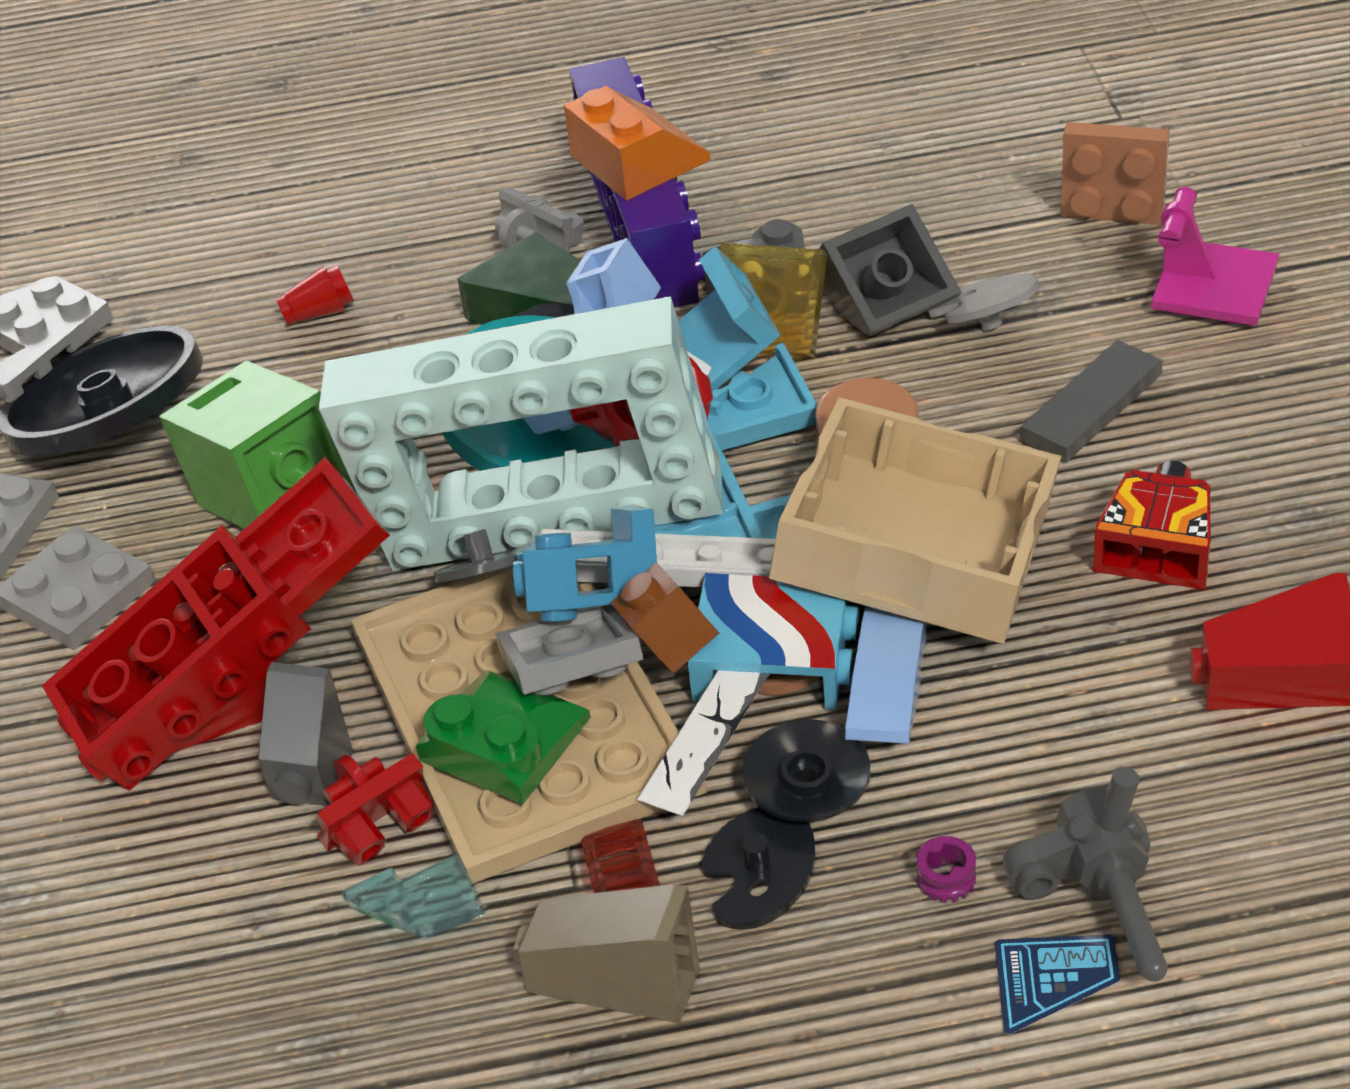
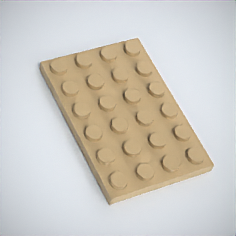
M513 565L467 577L350 619L354 635L409 754L413 752L419 760L416 744L426 733L424 715L435 701L448 695L462 694L486 670L515 680L500 655L495 633L541 620V612H527L526 597H516ZM577 581L578 592L596 590L592 582ZM638 661L627 664L626 670L614 676L599 678L589 675L569 681L565 689L551 694L589 709L591 718L524 804L420 762L423 765L422 782L470 885L664 810L637 799L679 732ZM705 781L695 797L707 793Z

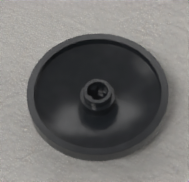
M162 325L139 328L97 341L53 363V369L42 379H37L34 376L22 385L24 393L13 402H6L1 409L0 430L13 451L29 456L65 453L109 439L148 419L180 396L198 376L203 364L202 353L191 332L178 326Z

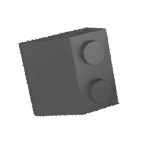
M913 204L822 242L811 265L833 309L868 336L959 297L962 293Z

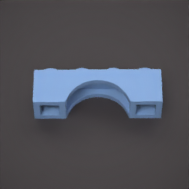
M627 238L587 251L566 283L575 314L654 300L661 289ZM571 409L524 418L536 435L556 429L567 431L578 425V423L572 421Z

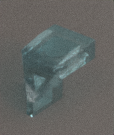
M458 853L402 881L392 867L342 891L343 898L352 909L422 938L444 932L485 914L476 885L467 875Z

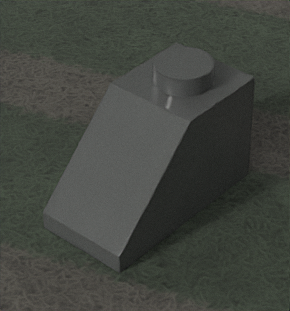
M271 662L266 677L258 758L271 799L282 800L294 805L305 803L328 806L330 803L326 799L323 789L339 780L334 768V761L345 754L351 756L353 752L331 671L328 668Z

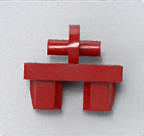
M412 752L387 769L384 768L382 762L377 757L372 758L361 766L347 754L335 760L334 768L339 780L323 789V793L330 805L317 812V818L322 828L317 833V838L328 852L338 846L351 861L360 866L378 855L385 847V837L374 824L377 820L391 813L405 833L413 832L433 818L434 805L425 787L422 785L423 765Z

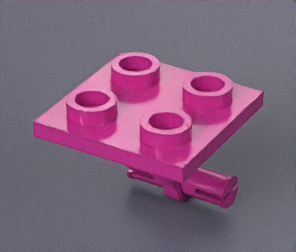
M1189 187L1178 188L1175 191L1173 202L1165 206L1161 216L1163 227L1158 235L1160 237L1158 242L1164 247L1163 272L1152 298L1151 309L1168 311L1178 315H1193L1224 320L1233 324L1242 323L1257 326L1278 265L1279 254L1204 242L1195 220L1194 211L1192 210L1197 200L1195 199L1197 194Z

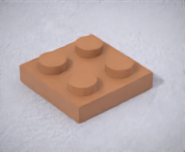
M1066 122L1063 132L1061 216L1162 225L1161 216L1165 208L1170 130Z

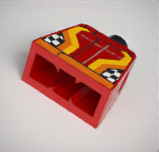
M1174 460L1164 461L1159 464L1156 473L1139 470L1126 472L1095 527L1093 572L1205 590L1211 543L1210 485L1205 480L1192 479L1190 469L1185 464Z

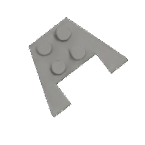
M58 276L42 278L31 285L0 295V346L13 353L0 361V398L8 403L19 398L24 393L21 384L34 374L35 378L42 379L53 369L50 360L64 348L67 349V352H74L111 322L113 316L108 302Z

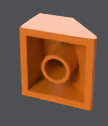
M608 86L590 90L582 97L563 105L571 156L626 201L711 160L710 152L654 109Z

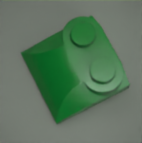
M486 670L462 694H453L440 698L427 709L424 715L426 733L416 744V749L420 762L524 804L591 717L589 709L551 694L536 695L532 692L523 695L515 680Z

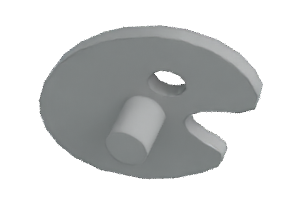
M1010 274L989 278L961 287L962 293L959 297L931 308L927 312L931 318L946 314V319L950 324L979 319L982 330L988 331L1002 324L999 315L1000 311L1014 307L1029 299L1039 290L1040 285L1036 276L1031 274Z

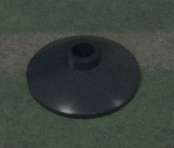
M813 719L786 722L766 731L749 748L743 763L745 788L751 799L761 809L775 817L795 822L825 820L848 810L864 794L870 780L868 752L860 740H845L846 729L837 724Z

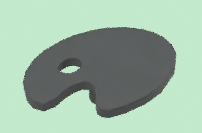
M486 529L464 534L470 559L434 571L436 582L467 578L512 566L513 562L517 561V553H523L522 551L526 547H519L493 555Z

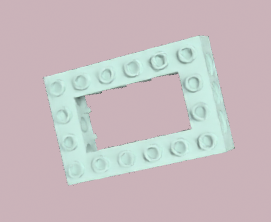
M671 296L325 361L319 410L357 494L390 535L380 545L392 571L470 558L464 534L481 529H486L492 553L494 554L519 547H527L530 543H535V535H539L541 529L612 532V508L642 507L653 509L654 526L723 514L721 464ZM625 399H627L639 436L637 440L621 441L620 446L578 454L576 450L565 451V456L522 463L520 459L510 461V466L468 473L466 469L454 471L442 478L439 484V491L434 490L426 472L427 458L424 451L418 452L413 438Z

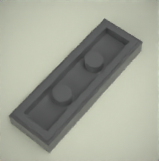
M1116 340L1021 426V441L1041 451L1060 455L1061 461L1067 463L1162 375L1163 360Z

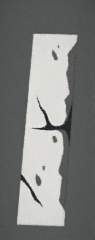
M718 670L637 800L683 816L770 673Z

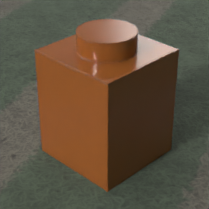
M657 562L645 572L631 578L624 586L622 593L610 602L629 626L673 674L719 634L717 629Z

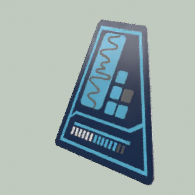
M1110 934L999 939L995 942L1003 1026L1006 1034H1013L1120 981L1114 937Z

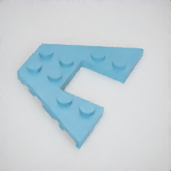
M784 343L776 345L774 347L775 356L754 371L747 374L741 370L732 377L728 386L712 391L713 401L707 420L721 464L723 514L656 525L655 534L776 539L779 519L791 495L749 506L722 450L816 425L815 413L817 403Z

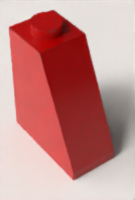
M1332 573L1203 622L1201 647L1190 649V675L1192 685H1203L1206 710L1350 706V588L1346 573Z

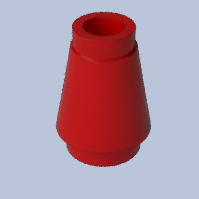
M323 265L286 291L284 295L275 298L288 326L296 322L300 323L344 312L343 306L354 302L338 265L327 270Z

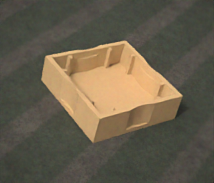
M839 397L818 439L815 460L801 474L779 519L769 579L1004 644L1048 511L1061 456L984 435L949 430L916 417Z

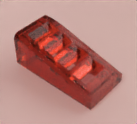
M642 819L608 826L587 834L581 839L593 893L660 886ZM634 849L637 850V851L630 852V853H626V854H623V855H619V856H615V857H611V858L599 860V858L607 857V856H610V855H614V854H618V853H622V852H626V851H630V850H634Z

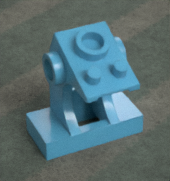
M642 507L612 508L613 538L605 541L572 544L571 533L535 535V543H530L522 551L523 553H517V561L513 562L516 597H526L527 612L540 611L541 621L572 620L577 618V608L612 605L610 602L622 593L624 586L631 578L645 572L657 562L653 509ZM607 556L609 588L578 592L576 559Z

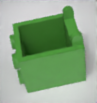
M246 360L160 415L161 423L198 506L245 529L325 457L340 471L347 482L353 485L320 413V390Z

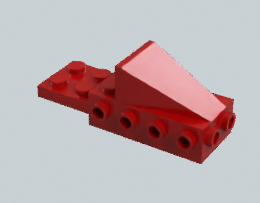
M326 457L237 536L221 525L42 685L59 715L56 717L57 722L73 739L80 751L78 754L79 760L95 778L104 781L107 777H110L130 791L172 753L262 722L267 670L271 662H278L277 659L312 629L302 614L390 536L340 471Z

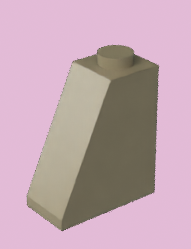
M672 884L540 899L530 924L524 923L521 925L514 945V960L516 963L521 964L527 993L681 1024L700 970L688 887Z

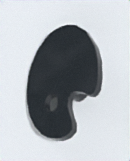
M757 807L728 822L720 830L707 848L701 862L702 872L706 878L732 877L736 880L734 886L716 902L712 909L713 916L718 924L738 930L757 928L774 921L786 913L801 897L811 879L816 860L814 835L808 822L784 820ZM764 884L770 887L769 891L762 896L757 897L751 894L752 889L758 885Z

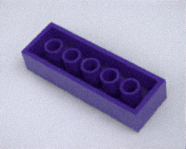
M625 57L569 68L573 101L582 97L590 90L608 86L653 109L650 99L645 100L640 74L632 75ZM589 171L614 242L627 238L660 285L661 289L654 299L671 296L674 307L699 302L697 281L705 280V272L699 261L701 254L699 250L694 251L693 241L701 239V233L695 209L689 210L688 196L683 180L677 181V177L626 201Z

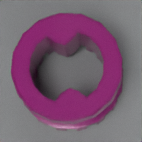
M939 836L923 844L917 853V881L919 888H922V893L926 896L929 894L930 899L934 901L940 898L941 903H947V899H952L954 903L958 901L960 896L965 899L968 896V891L972 893L974 884H976V854L972 847L964 840L953 836ZM943 860H946V864L954 861V866H957L950 870V875L936 873L930 868H940Z

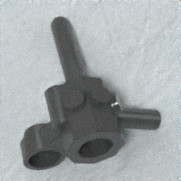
M1119 767L1113 771L1109 786L1083 788L1061 802L1056 818L1058 828L1038 838L1016 843L1006 851L1002 863L1011 887L1015 891L1020 892L1026 899L1035 900L1047 897L1057 889L1059 880L1077 875L1081 884L1092 891L1095 899L1100 901L1111 899L1142 977L1150 982H1157L1166 976L1168 967L1135 887L1136 881L1143 877L1149 860L1147 854L1150 849V839L1146 825L1135 811H1130L1140 778L1133 769Z

